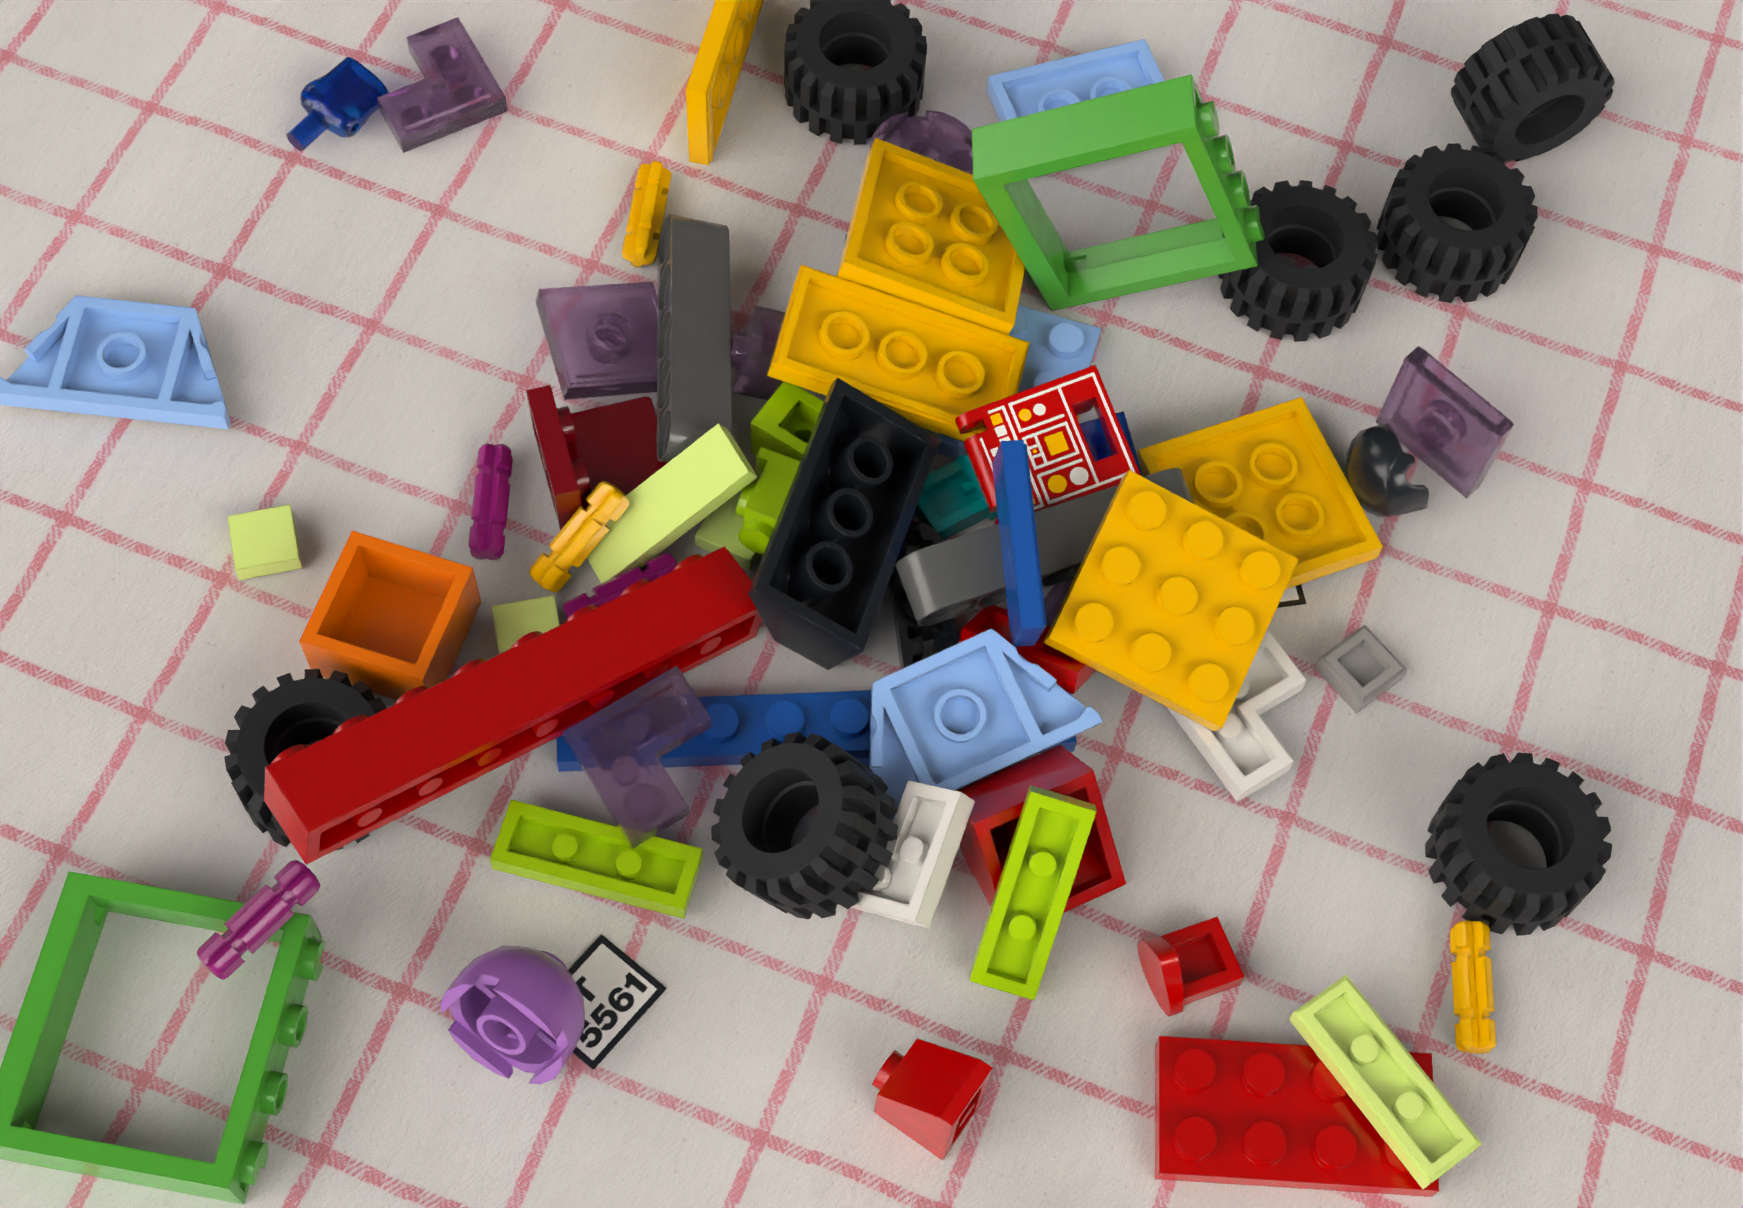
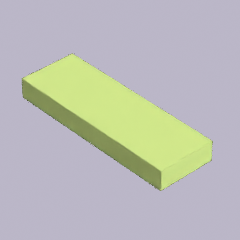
M718 423L626 495L630 501L628 508L616 523L611 519L606 525L610 530L587 557L601 584L636 566L643 567L646 561L657 556L758 477L729 430Z
M1347 975L1340 978L1292 1013L1289 1018L1291 1023L1423 1190L1482 1145L1481 1141Z

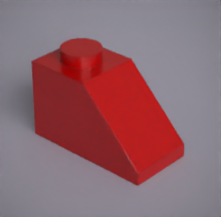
M917 1038L905 1056L896 1050L893 1051L874 1078L872 1085L880 1090L876 1097L874 1113L943 1160L980 1107L993 1067L981 1059Z

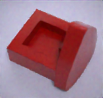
M1218 916L1162 936L1155 935L1138 941L1139 959L1147 982L1159 1006L1169 1017L1183 1012L1184 1005L1240 986L1245 978Z

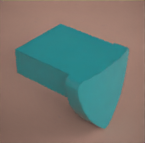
M967 452L957 456L953 462L928 474L914 512L921 523L933 527L939 533L942 541L986 518L990 521L998 518L997 511L993 513L989 511Z

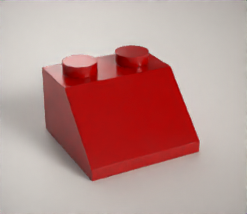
M1062 745L957 790L975 801L960 842V849L990 907L1030 785L1095 804L1097 812L1063 913L1126 885L1094 770Z

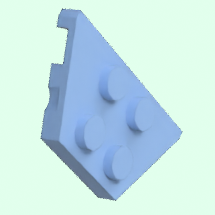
M76 295L57 314L56 321L52 327L40 332L24 349L28 355L25 362L7 380L0 377V405L220 429H229L231 423L196 308Z
M991 628L872 683L869 768L873 770V773L882 778L888 786V790L885 793L894 799L896 809H898L908 780L957 791L1094 728L1103 721L1096 710L1090 706L1085 707L1056 684L1057 680L1039 665L1028 662L1017 653L1015 646ZM895 814L889 818L891 821L894 820Z

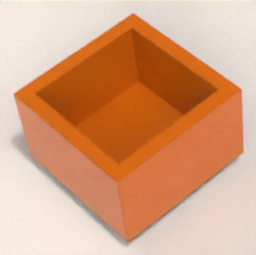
M351 531L299 640L310 669H320L323 678L326 679L330 678L334 670L346 673L352 686L361 680L371 687L374 694L396 701L413 688L419 686L430 688L447 680L482 603L474 569L467 565Z

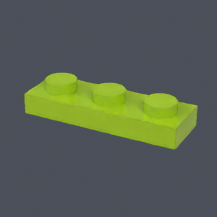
M1029 786L969 972V981L1035 1001L1097 812L1095 804L1036 786Z
M511 800L492 851L490 863L493 870L685 919L703 862V849Z

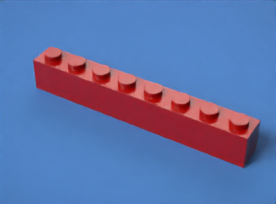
M725 546L705 556L701 554L691 555L681 561L672 572L651 582L649 579L639 580L626 588L620 597L599 607L596 605L582 607L573 613L565 623L543 634L540 631L528 633L518 639L509 650L489 660L483 658L474 659L459 668L453 677L430 688L425 686L413 688L403 694L393 706L370 717L367 715L355 716L341 724L332 735L310 746L300 744L284 750L270 765L265 767L264 801L307 865L756 637L762 618L748 595L752 581Z

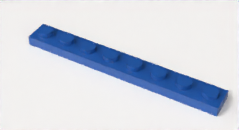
M871 690L632 699L557 737L558 771L741 765L739 761L749 752L756 756L761 753L762 743L775 738L783 744L786 734L797 732L806 738L811 733L822 736L856 759L869 758ZM1076 736L1040 753L1062 745L1069 752H1074L1077 743Z

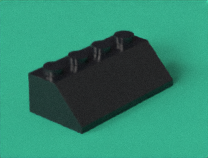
M839 378L835 379L830 386L748 592L774 641L827 670L864 651L941 439Z

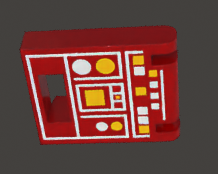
M1096 364L967 411L955 419L960 434H966L983 427L986 429V431L967 438L964 441V447L990 513L997 511L992 463L1001 441L1024 440V444H1027L1034 512L1119 485L1122 477L1129 470L1141 476ZM1093 406L1114 454L1096 462L1076 417L1090 411Z

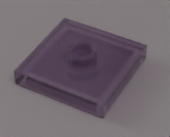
M653 282L539 289L535 303L564 400L657 392L658 297Z
M1419 346L1404 358L1376 420L1378 425L1387 424L1397 435L1399 442L1465 498H1468L1480 487L1514 426L1510 419Z

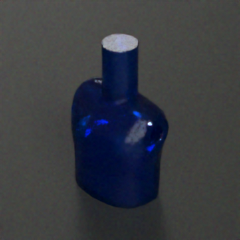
M345 57L328 73L311 81L303 88L300 94V101L308 115L286 134L287 139L297 150L304 151L326 130L342 138L352 137L363 127L370 116L389 100V92L382 81L365 66L351 57Z

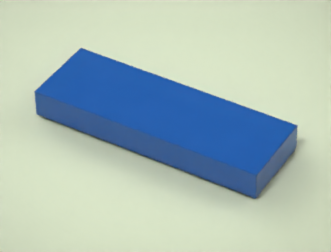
M1024 440L1001 441L992 467L1011 644L1015 647L1034 646L1047 623L1027 444H1024Z

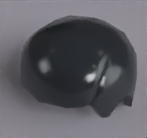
M1381 424L1359 431L1351 441L1347 452L1345 468L1346 479L1361 507L1377 517H1393L1427 508L1429 499L1428 488L1424 485L1410 484L1406 478V473L1415 462V457L1403 452L1397 435L1387 424Z

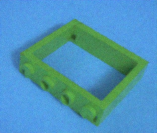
M1192 74L972 129L973 181L1051 311L1258 266L1256 242L1265 238V232L1260 223L1258 205L1250 206V194L1246 176L1243 170L1235 172V159L1229 136L1227 134L1218 136L1220 133L1219 120L1214 101L1203 102ZM1182 142L1216 218L1068 252L1028 179Z
M69 871L0 1067V1159L244 1205L249 1185H255L259 1168L265 1169L268 1145L262 1142L269 1116H277L280 1113L286 1098L288 1075L282 1072L289 1048H297L305 1033L308 1010L302 1003L309 980L317 981L323 970L320 959L326 941L321 940L322 936L312 917L308 914L293 912L294 915L268 939V941L279 942L280 946L214 1163L35 1130L108 912L225 932L228 929L224 923L245 904Z

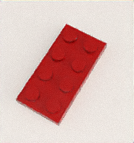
M1171 1036L1158 1037L1155 1043V1179L1433 1197L1439 1191V1178L1424 1190L1421 1188L1309 1045ZM1409 1052L1433 1082L1432 1053Z

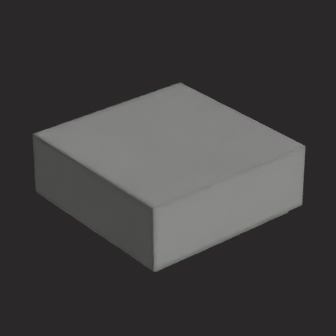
M1365 625L1321 656L1314 667L1356 714L1401 681L1407 672V669Z

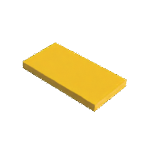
M715 0L686 86L689 162L708 166L709 162L713 160L764 0Z
M800 265L767 376L826 396L832 382L839 378L919 427L964 442L967 438L986 431V429L983 427L966 434H960L955 423L956 417L967 411L1018 393L1030 342Z

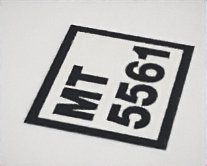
M602 934L568 970L583 995L585 1007L584 1030L572 1053L592 1070L600 1064L667 989Z

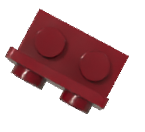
M551 385L526 390L532 428L560 530L580 506L586 509L590 505L586 499L600 482L606 481L614 485L626 496L667 464L659 462L657 458V416L650 397L644 396L570 413L568 406L556 407Z

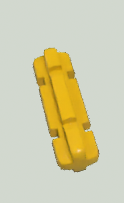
M652 161L651 164H641L638 168L635 190L633 191L628 216L627 233L624 237L622 256L631 262V266L641 268L642 265H652L656 260L658 252V239L661 236L667 194L669 193L672 178L671 171L664 168L662 162Z
M606 481L600 482L586 499L590 505L586 509L580 506L549 544V547L552 549L550 554L547 555L542 552L530 567V576L542 588L553 593L560 591L572 576V573L569 571L571 566L574 565L579 568L610 530L606 525L611 519L616 523L628 508L630 501L617 487Z
M1460 921L1456 922L1455 926L1450 930L1451 953L1457 956L1456 962H1451L1454 1015L1460 1017L1459 1023L1455 1024L1456 1047L1460 1052L1489 1053L1497 1044L1496 1023L1493 1019L1489 1018L1490 1012H1495L1492 959L1485 956L1486 951L1491 950L1490 929L1484 922Z

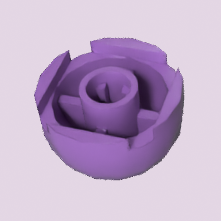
M503 945L474 958L459 973L447 989L440 1003L441 1012L443 1013L450 1007V1012L455 1018L448 1031L454 1041L472 1059L495 1074L508 1079L513 1074L512 1066L527 1073H535L529 1081L530 1084H542L555 1079L570 1058L584 1030V998L571 973L557 956L530 947Z

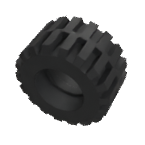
M811 0L810 9L801 7L794 15V24L788 25L786 43H784L785 99L787 105L793 107V116L799 123L809 121V131L813 134L820 136L825 132L830 134V141L841 144L843 138L854 139V145L866 144V138L870 137L885 140L889 138L890 129L900 132L908 126V117L915 118L920 107V100L923 98L927 40L926 36L922 35V25L918 18H909L910 9L902 3L892 5L891 0ZM862 64L871 68L866 70H849L841 68L839 65Z
M1548 14L1542 18L1537 16L1525 20L1516 26L1513 25L1483 44L1477 52L1464 63L1465 67L1457 72L1453 80L1455 85L1451 88V96L1478 147L1485 148L1483 153L1494 157L1497 153L1507 159V162L1513 160L1517 162L1548 152L1570 140L1586 128L1606 107L1604 104L1611 98L1613 93L1612 86L1615 83L1612 74L1580 21H1576L1570 15L1560 17L1559 14Z
M1448 143L1444 151H1441L1435 145L1424 149L1422 157L1414 154L1406 161L1404 168L1399 169L1376 229L1379 230L1377 249L1385 251L1381 260L1387 269L1395 268L1398 271L1395 279L1403 286L1408 283L1413 284L1417 287L1415 293L1426 298L1429 293L1439 295L1440 302L1452 303L1455 296H1460L1462 301L1466 303L1476 301L1479 293L1488 297L1497 291L1500 284L1505 285L1509 280L1535 229L1533 225L1538 217V207L1532 205L1535 198L1532 187L1522 185L1525 176L1518 168L1510 170L1505 166L1507 159L1497 153L1494 157L1488 156L1483 153L1485 148L1472 145L1471 150L1462 149L1460 143ZM1438 216L1457 219L1468 225L1472 230L1453 227Z
M1286 180L1275 182L1273 191L1266 187L1255 191L1252 200H1250V206L1258 205L1260 223L1265 232L1264 240L1256 242L1258 266L1218 275V278L1223 279L1220 287L1223 298L1233 299L1230 306L1231 311L1237 317L1246 315L1249 318L1247 326L1258 332L1263 327L1271 331L1269 337L1282 340L1284 334L1293 335L1294 342L1307 341L1310 333H1314L1320 339L1330 335L1333 326L1341 329L1348 323L1351 314L1356 312L1377 260L1378 254L1375 253L1378 244L1375 232L1368 231L1372 222L1367 214L1356 213L1357 203L1349 196L1341 199L1335 195L1337 189L1327 185L1324 186L1323 190L1312 187L1313 181L1300 180L1298 186H1291ZM1276 254H1297L1312 261L1318 268H1298L1284 262Z
M305 669L304 679L295 681L291 673L277 677L280 686L269 692L263 685L252 693L256 704L252 708L241 705L234 716L240 730H228L225 744L230 755L225 756L224 759L226 771L232 780L231 784L255 826L262 833L268 831L273 841L284 847H287L291 841L264 801L265 767L270 765L284 750L295 745H307L311 742L322 740L332 735L341 724L355 716L367 715L370 717L387 709L381 697L375 699L370 686L361 680L352 686L348 674L334 670L329 679H323L320 669ZM369 833L356 839V842L359 843L369 837Z
M797 732L786 734L783 744L775 738L762 743L761 753L756 756L749 752L739 761L743 768L736 776L731 773L723 784L724 787L728 788L724 799L716 800L713 813L720 818L718 823L711 826V840L720 845L714 852L718 864L727 869L726 876L733 883L782 912L790 913L797 918L810 919L813 913L821 918L834 916L838 904L846 909L851 908L860 902L857 893L861 889L866 888L871 891L879 882V879L874 876L880 865L888 867L893 855L886 847L888 841L897 839L898 825L889 819L897 812L894 799L885 793L888 790V786L882 778L872 772L873 770L822 736L811 733L806 738ZM818 805L817 816L810 831L798 844L791 848L793 833L798 823L810 809Z
M1518 752L1510 763L1503 753L1491 756L1484 766L1478 762L1469 768L1461 780L1458 779L1442 802L1438 811L1431 819L1427 830L1432 835L1425 843V857L1436 859L1428 871L1433 884L1444 882L1447 889L1441 895L1450 907L1459 902L1467 909L1462 918L1467 921H1478L1480 918L1489 921L1488 927L1490 932L1503 934L1510 925H1513L1516 936L1531 935L1538 926L1545 931L1556 926L1563 917L1567 918L1601 881L1606 872V869L1602 866L1611 858L1612 844L1603 840L1612 831L1609 818L1597 816L1596 810L1602 805V802L1595 791L1586 795L1579 788L1584 779L1574 771L1566 777L1557 771L1560 763L1547 757L1541 765L1535 764L1531 753ZM1487 822H1512L1529 831L1537 839L1544 851L1546 868L1533 869L1522 867L1504 857L1494 846L1489 836Z

